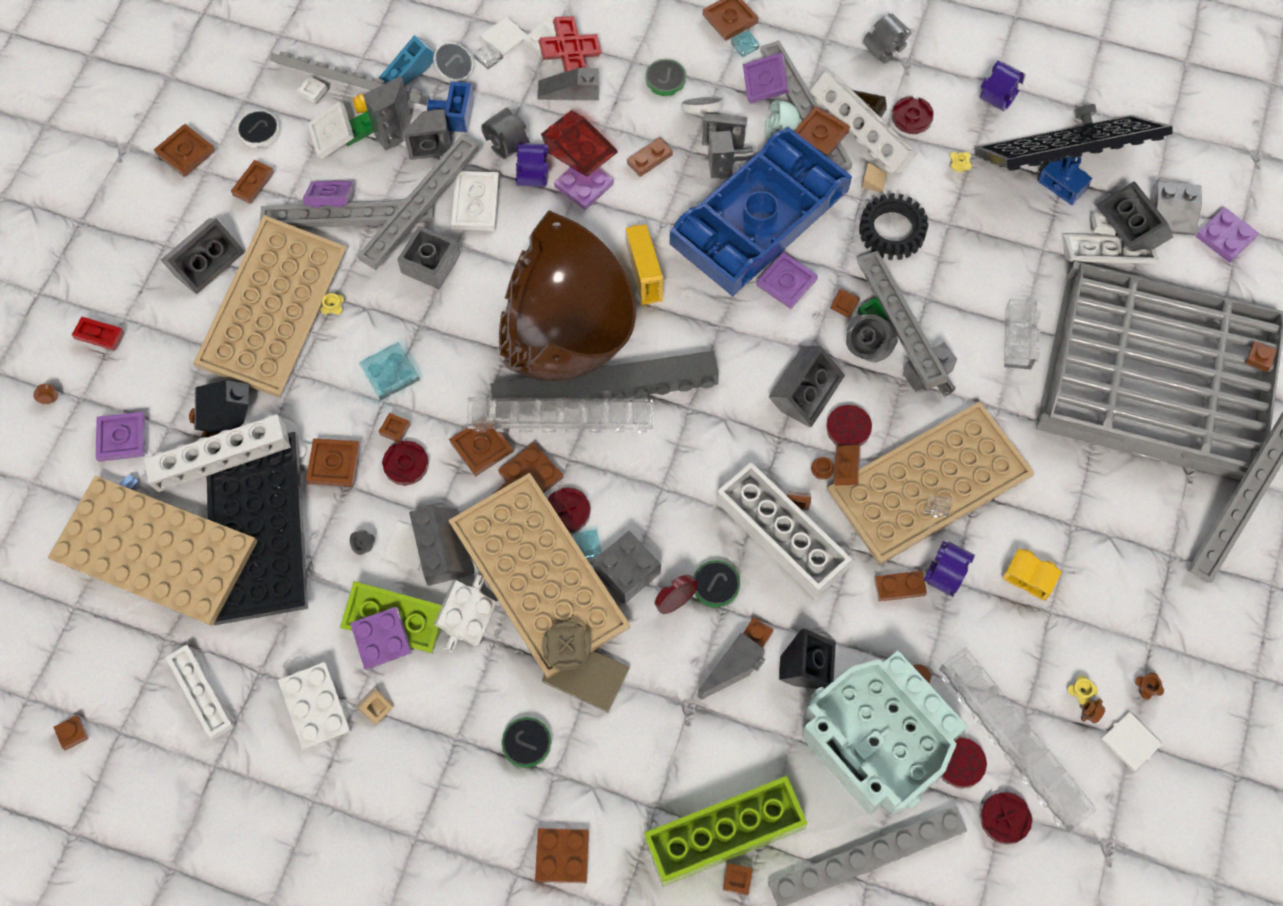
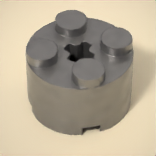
M888 13L873 25L875 27L873 33L868 32L863 40V44L884 64L892 58L894 52L900 53L907 46L905 41L912 33L893 13L892 15Z
M507 107L481 125L485 140L488 141L490 139L493 144L491 149L502 159H506L517 152V143H530L524 131L526 124L521 118H516Z
M859 315L847 327L846 345L849 351L866 361L879 362L886 359L898 343V337L892 324L877 315Z

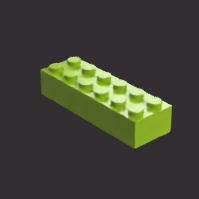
M784 776L644 832V841L662 887H665L803 831L808 823L788 777Z

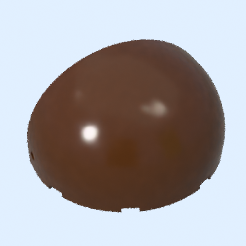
M548 210L529 236L530 245L526 251L522 250L511 275L505 294V299L508 300L505 312H501L499 351L500 355L505 357L504 365L511 371L536 380L565 381L579 378L597 370L610 361L625 346L635 326L636 307L633 291L626 273L610 249L596 235L579 223ZM558 222L560 225L554 226L553 223Z

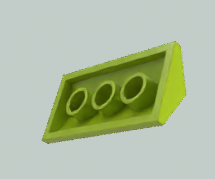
M353 581L340 628L352 631L350 623L398 607L410 647L433 653L442 630L433 624L442 605Z

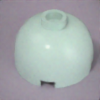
M777 99L771 103L768 109L772 111L771 116L766 117L765 137L770 139L776 132L785 130L787 127L794 131L800 125L802 119H800L799 112L793 104Z

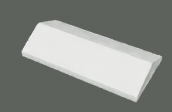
M1063 234L1064 258L1070 262L1159 264L1160 261L1155 249L1129 250L1119 235Z

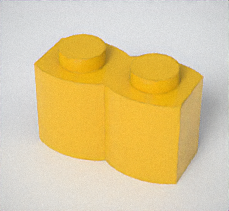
M1018 549L1002 578L1008 583L1024 589L1029 594L1046 601L1051 595L1062 571L1053 562L1041 561L1035 557L1033 552L1026 549Z

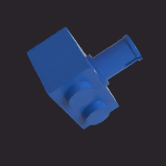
M451 82L447 100L428 99L427 111L444 109L448 130L467 133L474 101L472 84Z
M1068 156L1067 159L1062 157L1061 161L1050 162L1042 170L1038 182L1072 206L1087 191L1093 178L1078 168L1081 164V157H1078L1077 161H1075L1076 158Z

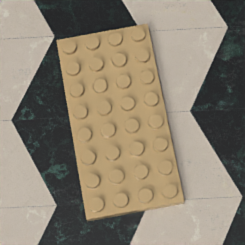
M263 215L193 362L194 366L235 382L249 384L251 388L281 398L322 306V299L327 294L346 252V246Z
M979 401L860 468L858 485H835L834 483L828 486L827 491L880 566L1033 477L1034 471Z
M530 473L448 520L547 679L561 671L549 665L544 658L542 641L545 633L556 623L564 621L575 622L586 630L591 642L590 653L631 628L629 622Z
M95 475L47 558L209 626H213L258 541L254 537Z

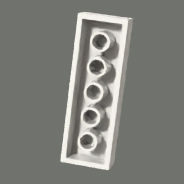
M752 462L717 491L716 503L815 600L849 570L852 558Z

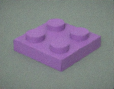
M782 52L743 64L747 99L750 104L789 93L785 60Z
M583 156L554 182L556 189L585 211L614 185L613 178Z
M353 180L311 181L303 197L304 206L319 208L324 205H332L333 207L347 205L354 190Z
M1224 207L1195 237L1227 262L1231 263L1257 238L1259 233Z
M783 252L757 280L756 286L789 309H792L817 281L818 275Z
M143 412L97 417L95 458L98 462L145 457V414Z
M398 607L350 623L364 670L413 654Z

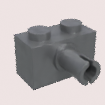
M731 131L709 132L708 161L711 178L723 179L731 177L733 164L736 161H747L754 157L753 147L733 148Z
M943 342L932 348L947 374L953 372L957 358L946 343ZM911 360L908 361L903 376L916 392L925 386ZM949 379L948 382L937 386L944 397L948 396L947 392L950 395L956 389Z

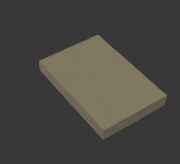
M592 651L585 664L578 669L560 671L549 679L544 675L542 682L609 713L630 668Z

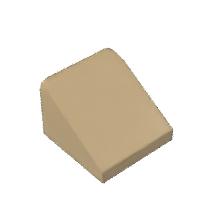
M868 163L862 188L883 193L887 173Z
M374 688L356 705L375 725L393 708L384 696Z

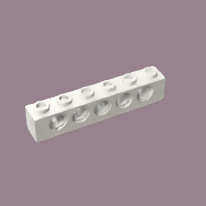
M826 71L823 73L810 91L815 96L814 100L821 106L827 107L829 109L828 114L849 125V132L856 136V141L863 146L866 145L870 149L869 153L874 158L880 159L887 171L890 173H903L918 153L835 73ZM836 93V99L833 101V95ZM850 106V112L847 115L846 110ZM862 119H863V120H864V126L861 128V127H860V122H861ZM878 133V140L875 142L874 136ZM890 146H892L893 151L892 154L889 156L888 149Z
M277 414L268 415L262 420L253 423H244L241 427L224 430L208 438H200L196 442L187 445H179L166 452L155 453L152 457L144 459L149 484L157 492L291 448L286 425Z

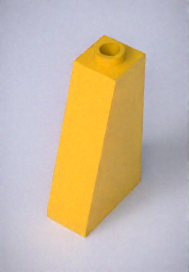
M633 225L625 228V240L641 305L663 302V277L647 225Z

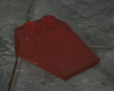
M572 110L541 133L544 144H548V154L586 177L618 153L617 149L585 117Z

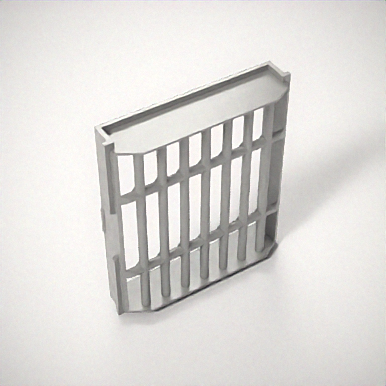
M1074 261L1065 285L1036 429L1128 452L1131 455L1159 462L1164 461L1241 481L1271 431L1283 344V311ZM1081 286L1123 296L1126 299L1125 307L1079 296ZM1135 300L1218 319L1220 328L1216 330L1134 310ZM1077 305L1121 315V326L1076 315ZM1133 318L1215 338L1217 348L1212 349L1131 329V320ZM1230 323L1268 331L1267 342L1229 333ZM1077 324L1117 334L1119 337L1118 345L1072 334L1073 325ZM1128 338L1211 357L1214 360V367L1212 369L1127 348ZM1254 341L1277 349L1269 371H1262L1261 381L1223 371L1224 361L1252 367L1245 364L1247 357L1226 352L1227 342L1251 347ZM1073 343L1113 353L1115 356L1114 365L1069 354V345ZM1129 357L1210 378L1211 386L1206 388L1123 367L1124 358ZM1068 362L1108 372L1112 376L1111 382L1107 384L1064 373L1065 364ZM1121 376L1204 396L1208 399L1207 408L1119 387ZM1221 380L1260 390L1258 400L1220 391ZM1066 382L1105 392L1108 395L1107 404L1061 393V384ZM1117 396L1201 416L1205 419L1204 428L1116 407ZM1218 400L1256 409V420L1217 411ZM1057 401L1102 412L1104 415L1103 425L1055 414ZM1118 416L1200 437L1202 440L1201 450L1112 428L1113 418ZM1215 420L1253 429V441L1215 432ZM1212 440L1251 450L1250 462L1210 453Z

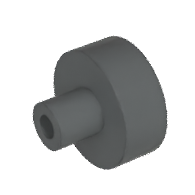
M1095 104L1085 105L1074 110L1076 119L1083 118L1084 125L1093 123L1092 115L1097 114Z
M359 530L350 535V546L356 554L362 555L372 550L373 543L375 542V537L365 530Z

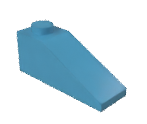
M414 35L378 79L384 80L385 84L401 76L404 85H406L429 68L433 63L432 59L435 51L426 42Z

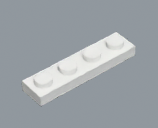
M185 645L166 656L168 664L208 738L212 741L232 729L231 721L191 648Z

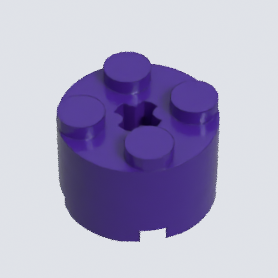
M997 61L993 66L992 75L990 78L986 77L980 87L983 89L980 98L990 105L1005 111L1019 93L1018 84H1023L1026 74L1004 62Z
M517 143L516 186L546 187L548 144Z
M943 541L934 559L937 563L931 562L924 581L928 585L954 597L968 572L969 563L972 564L975 554L949 541L948 543Z

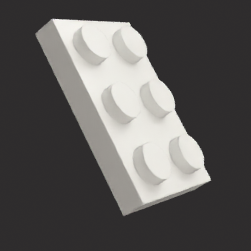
M459 172L455 181L451 221L452 230L495 231L499 172Z
M326 662L278 680L303 751L351 732Z

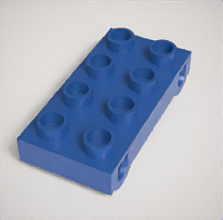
M787 127L785 130L776 132L761 151L697 207L688 209L678 219L674 227L670 229L669 244L733 297L849 191L852 176Z

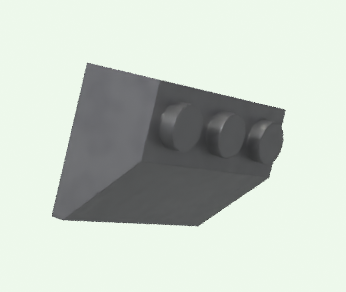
M400 76L363 94L373 133L385 151L404 142L403 131L410 125L412 119L403 78Z
M1135 181L1096 205L1129 250L1155 249L1173 238L1168 222Z
M209 218L165 255L161 261L178 280L197 294L245 251L217 218Z
M802 346L772 390L769 398L782 413L808 427H812L845 375L821 346Z
M430 506L409 512L427 586L474 575L470 556L448 521L459 514L458 509Z

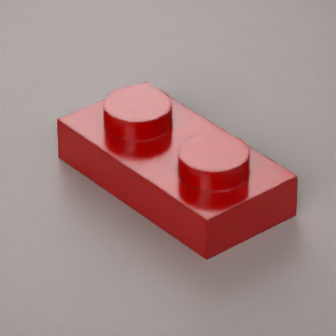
M81 316L71 335L76 340L115 351L124 331L120 327Z

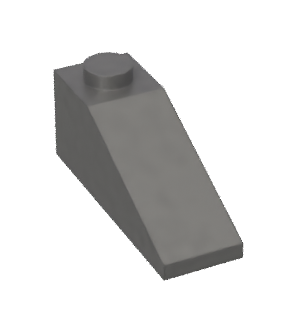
M576 68L538 80V100H599V68Z
M740 633L700 687L697 697L702 700L750 676L753 670L758 671L765 662L763 658L765 649Z

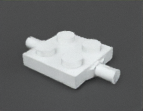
M476 575L472 586H466L457 580L453 581L433 624L443 629L450 636L444 647V650H448V652L454 653L458 640L466 641L473 646H477L480 643L497 603L480 591L485 581L482 575Z

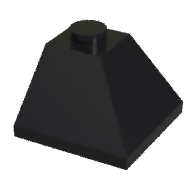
M226 380L197 386L195 388L194 430L220 433L224 430L241 427L244 424L249 406V384Z
M805 628L801 629L780 656L779 680L796 687L815 689L823 687L825 689L834 681L836 642Z

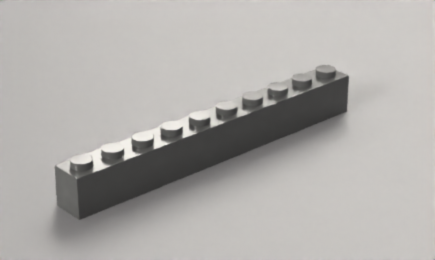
M714 351L600 367L589 374L565 381H542L524 378L490 383L495 417L509 418L517 414L531 415L537 411L545 410L551 412L564 407L577 408L584 404L598 405L604 401L613 400L618 402L631 397L644 398L651 394L665 395L678 390L685 392L698 387L711 388L714 385H718L719 372Z

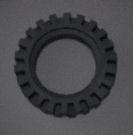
M890 193L889 199L883 194L880 196V200L875 197L872 203L869 202L866 205L859 225V234H861V241H865L864 246L867 249L872 247L871 253L878 250L881 258L884 257V254H889L888 260H893L894 255L897 256V260H902L903 254L906 258L911 257L912 252L915 254L922 247L929 225L927 223L928 216L924 215L925 210L923 207L919 209L920 203L916 201L913 205L911 204L913 198L909 196L904 201L903 194H899L898 199H895V193ZM889 212L901 214L911 222L913 233L904 240H887L877 233L874 227L875 219Z

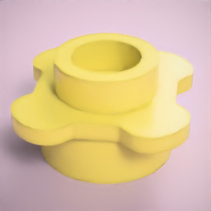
M952 152L950 154L952 159L951 168L954 171L964 172L971 169L970 153Z
M334 293L325 295L322 299L323 306L321 307V312L325 315L328 313L341 314L343 311L341 308L344 302L343 296Z
M1078 676L1077 682L1068 687V693L1074 695L1081 705H1085L1091 696H1095L1098 693V689L1085 676Z

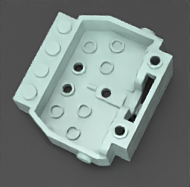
M897 650L885 662L878 659L852 666L825 689L823 687L818 688L811 695L813 699L807 707L805 718L809 723L804 726L802 738L869 816L880 806H883L890 815L901 813L907 807L913 809L922 800L920 796L942 777L957 743L955 741L963 735L968 726ZM889 706H896L898 711L896 713L890 712ZM912 724L915 730L913 732L907 731L906 725ZM872 738L876 739L878 745L871 746L869 740ZM829 741L839 750L843 761L828 746L827 743ZM851 771L859 773L864 780L860 782Z

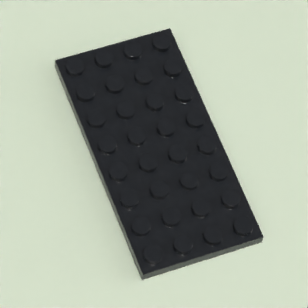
M1129 115L975 147V155L983 158V160L991 161L992 164H998L999 167H1005L1007 170L1021 169L1022 165L1038 166L1041 165V161L1057 162L1061 161L1062 157L1065 156L1076 158L1083 156L1085 152L1101 153L1104 148L1121 149L1124 147V144L1140 145L1144 143V140L1151 139V141L1163 140L1164 136L1173 134V126Z
M296 432L288 433L291 448L206 476L208 520L254 537L258 541L214 622V626L308 609L299 443Z

